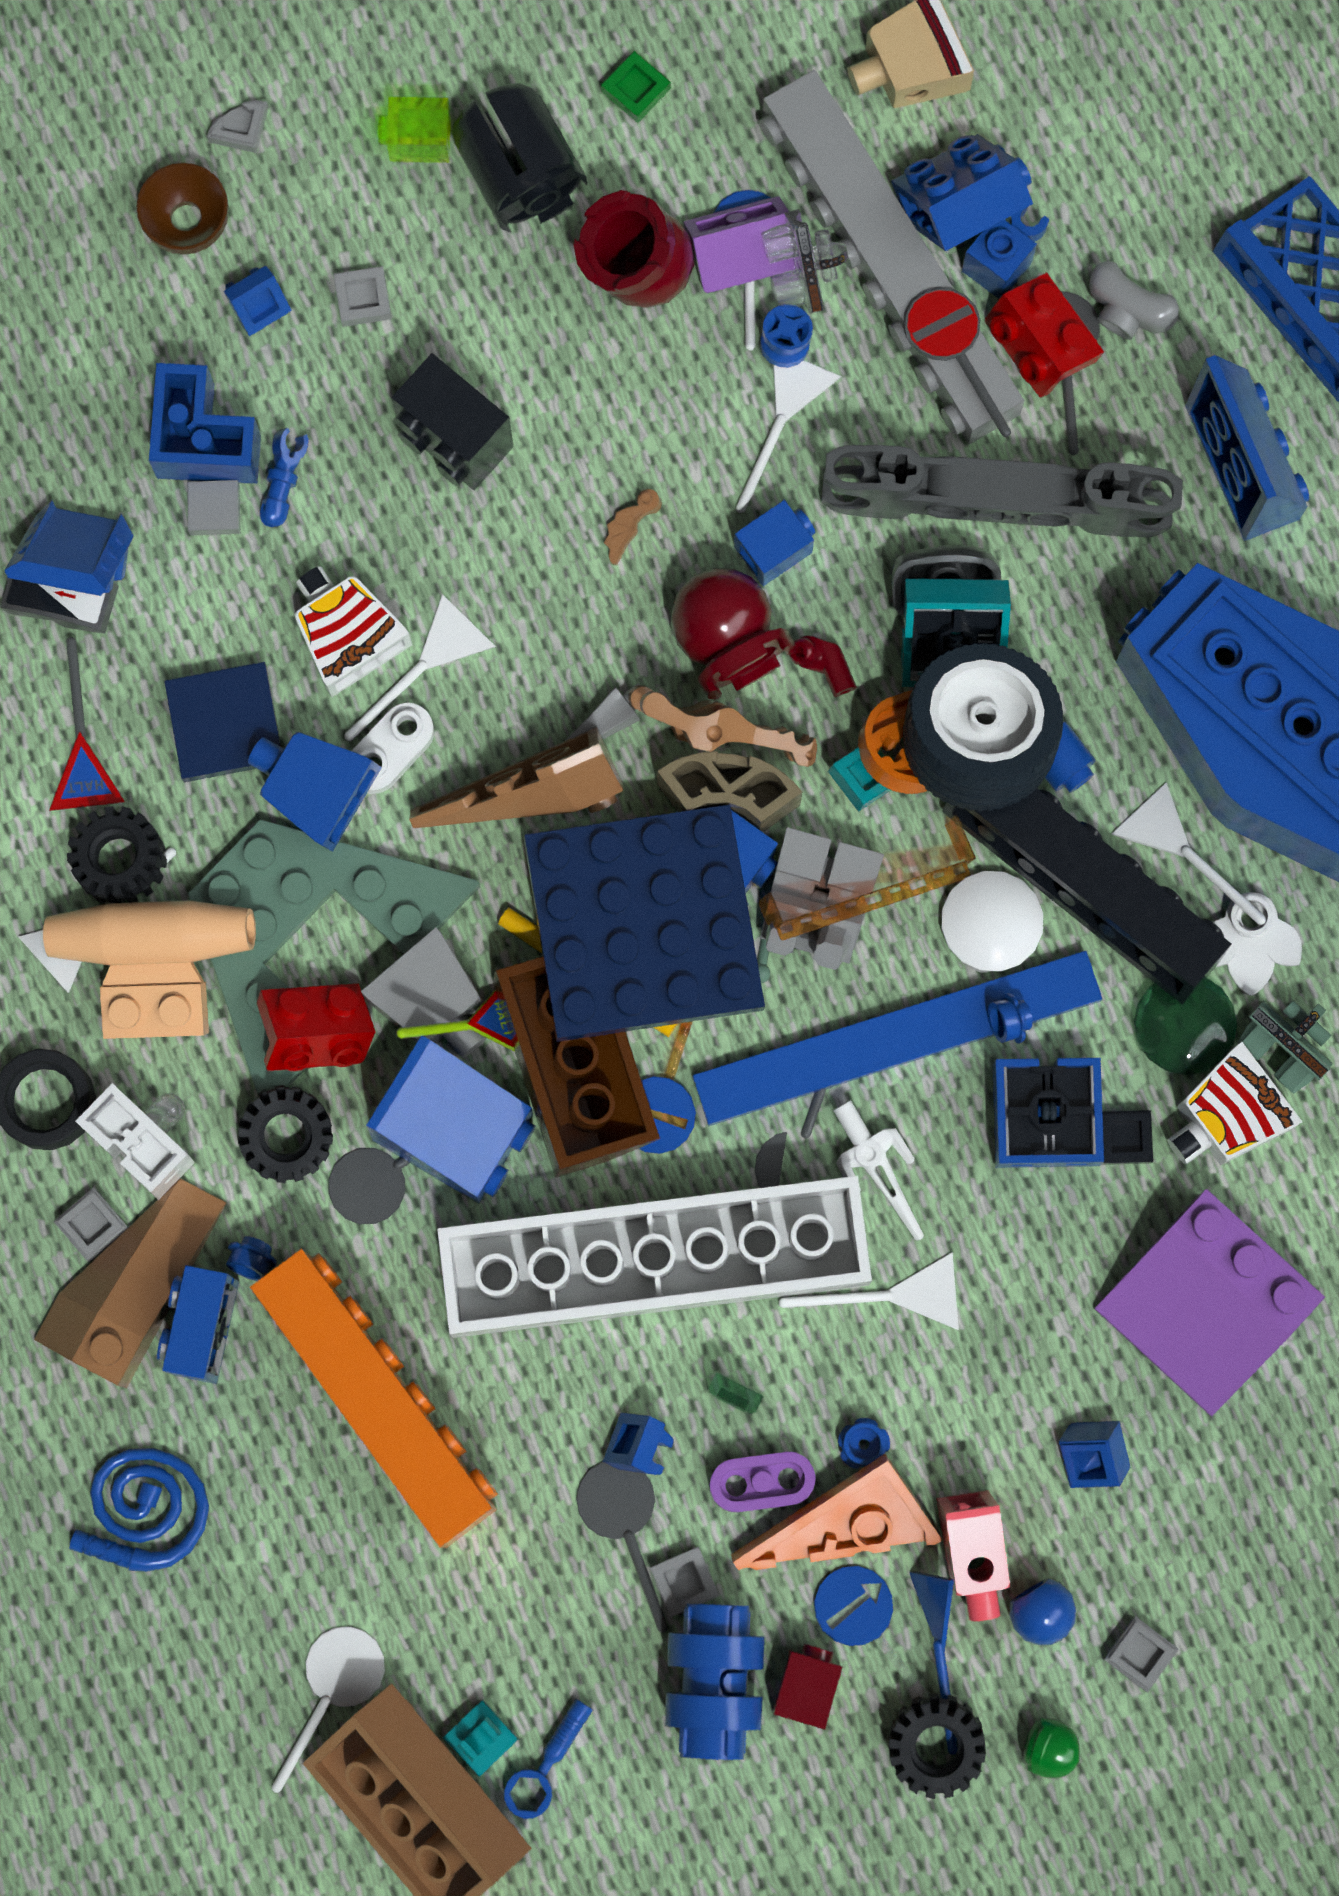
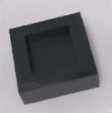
M1151 1110L1102 1111L1104 1163L1101 1165L1152 1164L1154 1160Z

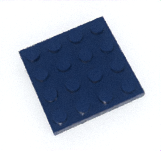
M730 805L524 835L557 1042L764 1011L765 1003Z

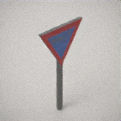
M68 637L66 646L76 742L49 811L126 803L86 741L77 643L74 637Z

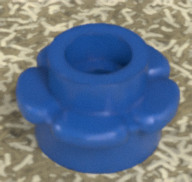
M1006 993L999 1001L989 1004L988 1019L996 1039L1001 1043L1014 1040L1017 1044L1022 1043L1026 1038L1025 1031L1032 1028V1015L1027 1003L1024 1000H1017L1011 993Z
M245 1236L241 1244L239 1242H231L228 1245V1250L231 1251L226 1265L230 1270L242 1277L258 1281L277 1265L276 1259L270 1255L272 1247L262 1240Z
M859 1418L855 1420L853 1425H846L841 1430L838 1438V1444L842 1447L841 1458L848 1466L854 1469L867 1466L889 1451L890 1438L887 1431L880 1429L877 1422L869 1418ZM862 1439L869 1442V1447L865 1450L859 1447V1442Z

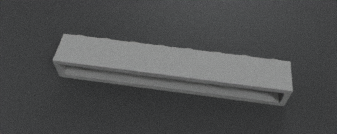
M812 70L763 98V118L759 122L765 137L772 146L780 144L789 159L785 161V165L789 175L798 187L806 185L815 199L811 201V207L817 220L824 228L832 226L840 239L837 242V248L840 254L845 255V264L849 269L857 267L866 281L862 286L872 307L877 311L883 308L892 322L889 325V331L895 344L902 352L910 350L918 363V366L915 367V373L922 387L929 394L935 391L945 406L941 409V414L950 431L954 435L962 433L967 443L971 444L997 429L996 424L956 358L948 361L932 360L919 354L909 343L905 332V318L912 301L923 292L929 290L954 288L816 70ZM980 331L975 344L965 354L1007 423L1020 416L1025 400Z

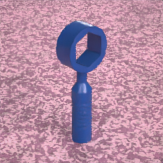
M575 1698L557 1730L545 1746L544 1759L538 1769H523L515 1773L508 1780L504 1790V1800L508 1809L514 1815L523 1819H531L542 1815L549 1807L552 1800V1786L546 1775L553 1764L564 1758L593 1711L591 1707ZM519 1778L539 1779L546 1797L538 1810L518 1809L510 1792Z

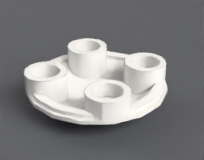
M982 871L965 877L950 891L941 911V929L948 948L961 962L981 973L990 971L1001 972L1020 965L1035 951L1043 934V911L1036 894L1023 880L1006 872Z

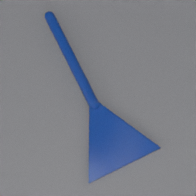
M917 1571L909 1572L934 1638L933 1649L940 1698L947 1699L951 1693L945 1646L954 1579ZM945 1728L948 1753L955 1755L958 1750L957 1739L950 1730Z

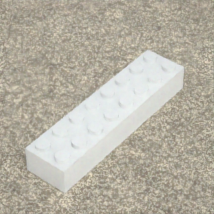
M858 1176L437 1228L449 1334L453 1338L869 1286L872 1282Z

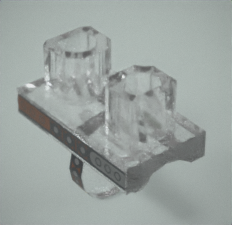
M799 209L785 212L786 224L761 232L764 251L769 263L793 258L795 271L770 277L774 299L778 306L784 304L795 306L805 304L810 314L824 311L817 270H821L824 282L837 280L836 266L847 261V246L843 243L831 242L829 230H819L814 233L816 246L812 247L808 224L802 222Z

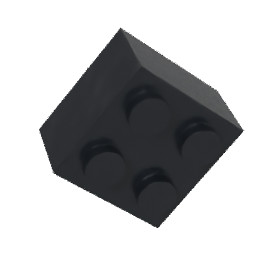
M433 353L427 357L391 397L396 415L394 421L399 429H401L398 433L399 438L415 453L421 455L426 450L439 461L436 465L437 470L455 486H459L464 482L475 491L514 447L510 417Z

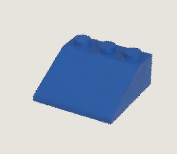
M1217 355L1206 358L1185 407L1244 541L1300 520L1308 507L1306 502L1309 501V492L1303 477L1299 473L1293 474L1286 457L1289 456V447L1284 433L1279 427L1273 428L1266 411H1269V401L1263 386L1259 382L1253 383L1248 369Z

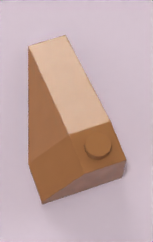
M179 1179L160 1200H157L58 1294L34 1340L96 1375L127 1389L170 1309L169 1295L174 1277H183L185 1265L193 1267L227 1203Z

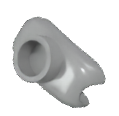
M1101 262L1095 266L1090 277V293L1093 299L1104 306L1097 318L1102 326L1127 340L1133 338L1138 328L1158 334L1167 332L1174 326L1178 320L1179 307L1172 295L1152 293L1126 278L1114 262Z

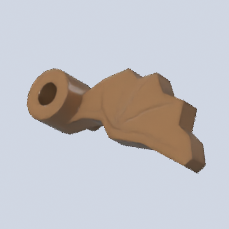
M645 489L641 491L637 497L638 506L627 507L616 512L615 520L607 524L609 534L604 544L610 549L609 559L612 565L619 563L627 545L638 534V523L648 514H655L661 509L662 500L654 490Z

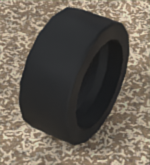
M34 1049L17 1055L3 1067L0 1072V1125L10 1137L31 1149L51 1151L70 1145L85 1133V1130L75 1121L96 1100V1094L91 1078L79 1063L57 1050ZM42 1069L55 1070L64 1075L72 1084L75 1095L74 1108L68 1119L58 1127L49 1130L33 1129L25 1125L18 1117L14 1106L15 1091L21 1080L30 1073Z

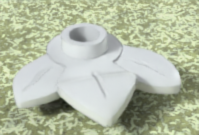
M1248 892L1241 895L1265 916L1266 921L1264 924L1254 928L1245 926L1241 920V916L1245 912L1233 901H1231L1227 908L1226 917L1213 923L1222 930L1224 938L1232 943L1216 967L1227 965L1233 981L1240 990L1249 996H1253L1268 983L1275 963L1282 966L1300 965L1302 945L1295 928L1278 919L1277 910L1269 898L1260 893Z

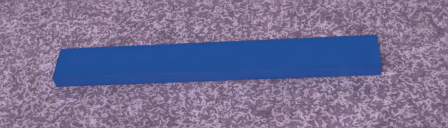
M1087 951L693 1075V1081L708 1127L992 1037L994 1034L989 1024L988 1007L990 1003L999 1001L1006 993H1011L1017 1000H1024L1027 1003L1032 1015V1024L1099 1003L1103 998Z

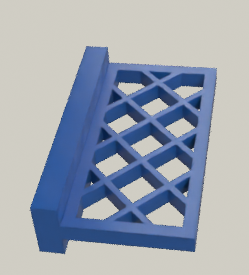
M1308 176L1244 222L1240 219L1227 228L1214 248L1213 253L1339 403V323L1326 321L1319 312L1320 300L1339 303V291L1321 288L1323 268L1339 271V258L1324 256L1325 236L1339 238V209L1313 178ZM1303 195H1306L1318 210L1317 222L1292 218L1293 203ZM1283 210V216L1276 215ZM1261 225L1282 228L1280 248L1263 245L1252 231ZM1291 230L1316 234L1315 254L1289 250ZM1288 262L1314 266L1312 286L1295 283L1287 274Z

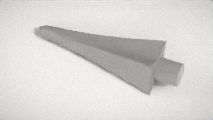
M615 687L566 740L596 727L602 739H605L638 722L640 719L635 712L636 709L632 708L628 700L631 689L622 695Z

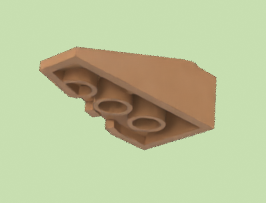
M596 727L411 809L409 820L413 828L571 813L586 807L590 813H594L617 802L616 794L623 791V784L602 736Z

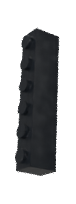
M1036 788L1032 794H1029L1025 799H1021L1019 803H1014L1009 807L1005 806L999 810L993 809V811H972L967 808L961 809L959 806H952L948 802L945 803L942 810L945 815L1182 1005L1186 1003L1215 969L1232 945V943L1224 938L1222 930L1215 923L1205 918L1200 919L1184 906L1182 899L1175 891L1155 883L1143 873L1141 866L1129 855L1116 852L1103 841L1097 829L1089 823L1076 820L1062 808L1060 801L1049 791Z

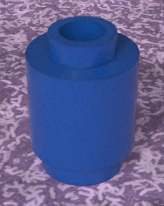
M1063 722L1062 737L1056 757L1045 779L1055 792L1065 787L1069 793H1072L1094 776L1090 767L1095 763L1096 759L1067 722Z

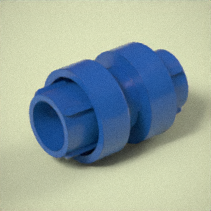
M686 1603L683 1633H668L667 1666L683 1667L682 1692H666L665 1726L680 1728V1757L743 1760L746 1749V1730H761L763 1697L747 1695V1670L764 1669L765 1637L750 1635L749 1606Z

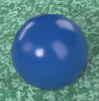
M1044 1579L1018 1594L1010 1601L1009 1616L1014 1630L1025 1641L1036 1645H1052L1063 1640L1075 1625L1076 1606L1072 1594L1061 1582Z

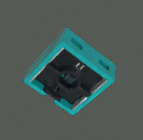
M905 579L904 628L902 629L901 647L902 687H914L924 669L933 660L935 661L938 656L944 655L945 652L952 651L954 648H961L963 645L969 646L976 643L978 645L982 643H987V645L997 644V646L1003 645L1008 648L1011 610L1009 580Z

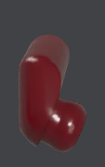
M809 635L794 640L797 647L796 652L789 655L792 662L802 668L824 674L833 697L842 696L857 688L842 649L837 644Z

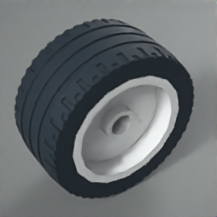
M987 643L963 645L961 648H954L952 651L949 650L944 655L938 656L935 661L933 660L924 669L915 683L908 700L904 718V751L915 778L917 777L919 783L923 784L928 792L930 791L932 795L939 797L941 801H946L952 806L955 805L961 809L967 808L972 811L999 810L1027 798L1029 794H1032L1050 771L1062 737V701L1060 700L1059 693H1057L1056 685L1052 683L1051 677L1033 659L1026 657L1022 652L1019 653L1015 649H1009L1003 645H987Z

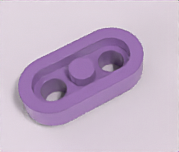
M780 1452L730 1459L721 1463L714 1470L710 1479V1492L713 1500L719 1507L735 1513L796 1505L808 1498L813 1491L815 1472L808 1459L795 1452ZM783 1469H793L798 1474V1484L793 1489H785L779 1484L778 1475ZM737 1475L745 1480L746 1490L742 1495L732 1496L727 1492L726 1481L731 1476Z

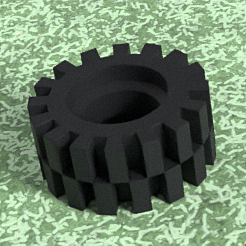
M113 806L104 807L105 815L99 816L96 811L88 814L91 822L85 826L80 821L75 827L79 833L78 837L70 836L68 841L72 853H67V861L72 867L71 872L88 895L91 894L96 901L103 904L106 900L110 903H122V900L125 899L129 903L139 902L136 895L141 892L148 897L154 892L150 887L151 883L154 881L160 884L164 877L160 872V867L166 868L167 859L163 854L166 849L155 828L148 822L145 816L139 812L135 815L127 807L122 806L121 812H117ZM115 839L130 841L136 849V857L133 864L126 871L117 874L103 871L99 866V854L104 845Z
M284 1085L274 1086V1089L260 1091L256 1098L250 1099L245 1105V1110L242 1115L240 1114L238 1120L237 1140L246 1163L252 1170L257 1171L261 1177L267 1180L268 1178L275 1179L277 1183H286V1180H295L297 1182L304 1180L303 1176L309 1173L313 1175L319 1170L318 1166L321 1162L326 1161L330 1154L329 1147L333 1142L332 1124L323 1105L311 1093H307L302 1088L295 1086L292 1088L284 1087ZM281 1114H290L297 1117L305 1127V1138L302 1145L297 1150L287 1154L273 1151L268 1147L264 1139V1131L268 1122Z
M929 1693L930 1698L922 1700L921 1696L912 1699V1705L908 1708L904 1705L898 1711V1718L896 1721L893 1720L890 1727L889 1759L891 1766H894L896 1776L902 1783L905 1780L908 1783L909 1790L915 1794L921 1790L926 1792V1798L935 1799L936 1793H944L945 1798L954 1797L955 1790L960 1788L964 1792L970 1787L972 1778L977 1780L981 1773L982 1762L985 1763V1736L979 1718L973 1715L972 1708L966 1703L964 1705L959 1704L957 1697L948 1695L947 1699L939 1698V1693ZM940 1726L950 1730L955 1735L958 1741V1750L952 1760L942 1765H933L925 1762L919 1756L916 1750V1741L919 1735L927 1728Z

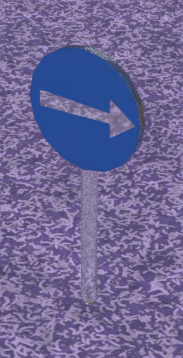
M860 1566L842 1567L830 1573L818 1587L814 1600L815 1617L822 1631L833 1641L847 1646L866 1645L874 1640L916 1696H921L922 1700L930 1698L925 1688L882 1635L889 1626L893 1614L892 1594L886 1582L874 1571Z

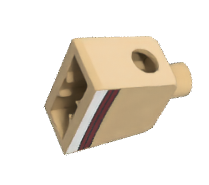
M914 0L871 27L867 32L865 47L869 58L847 67L849 80L857 95L883 86L893 108L971 90L974 75L973 67L941 0Z

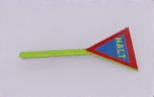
M495 990L468 1020L404 1027L397 1030L399 1038L472 1030L514 1051Z

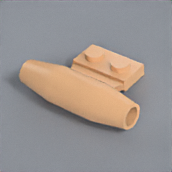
M191 900L107 903L47 916L43 926V943L48 957L110 965L100 987L103 1039L204 1036L208 1034L206 982L202 979L194 962L252 950L256 940V924L252 909Z

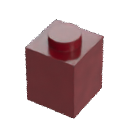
M803 1644L801 1653L789 1651L772 1711L774 1715L820 1729H826L843 1668L841 1665L832 1663L834 1652L808 1644Z

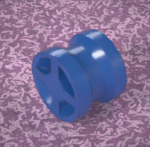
M787 304L777 306L767 313L763 321L760 349L762 355L769 363L777 367L789 368L797 366L805 360L809 352L813 331L810 316L803 309ZM777 339H787L790 341L791 344L784 343L782 341H777Z

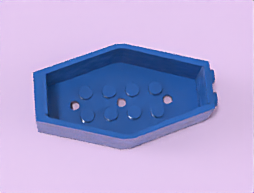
M1199 563L1186 575L1181 570L1176 571L1159 590L1160 596L1152 604V607H1154L1153 611L1151 612L1144 606L1125 626L1124 630L1126 632L1118 641L1123 648L1116 660L1117 665L1206 807L1226 828L1339 882V630ZM1228 648L1234 655V661L1230 665L1219 664L1215 659V651L1217 649ZM1298 717H1305L1310 720L1312 724L1311 733L1307 735L1298 734L1293 728L1294 720Z

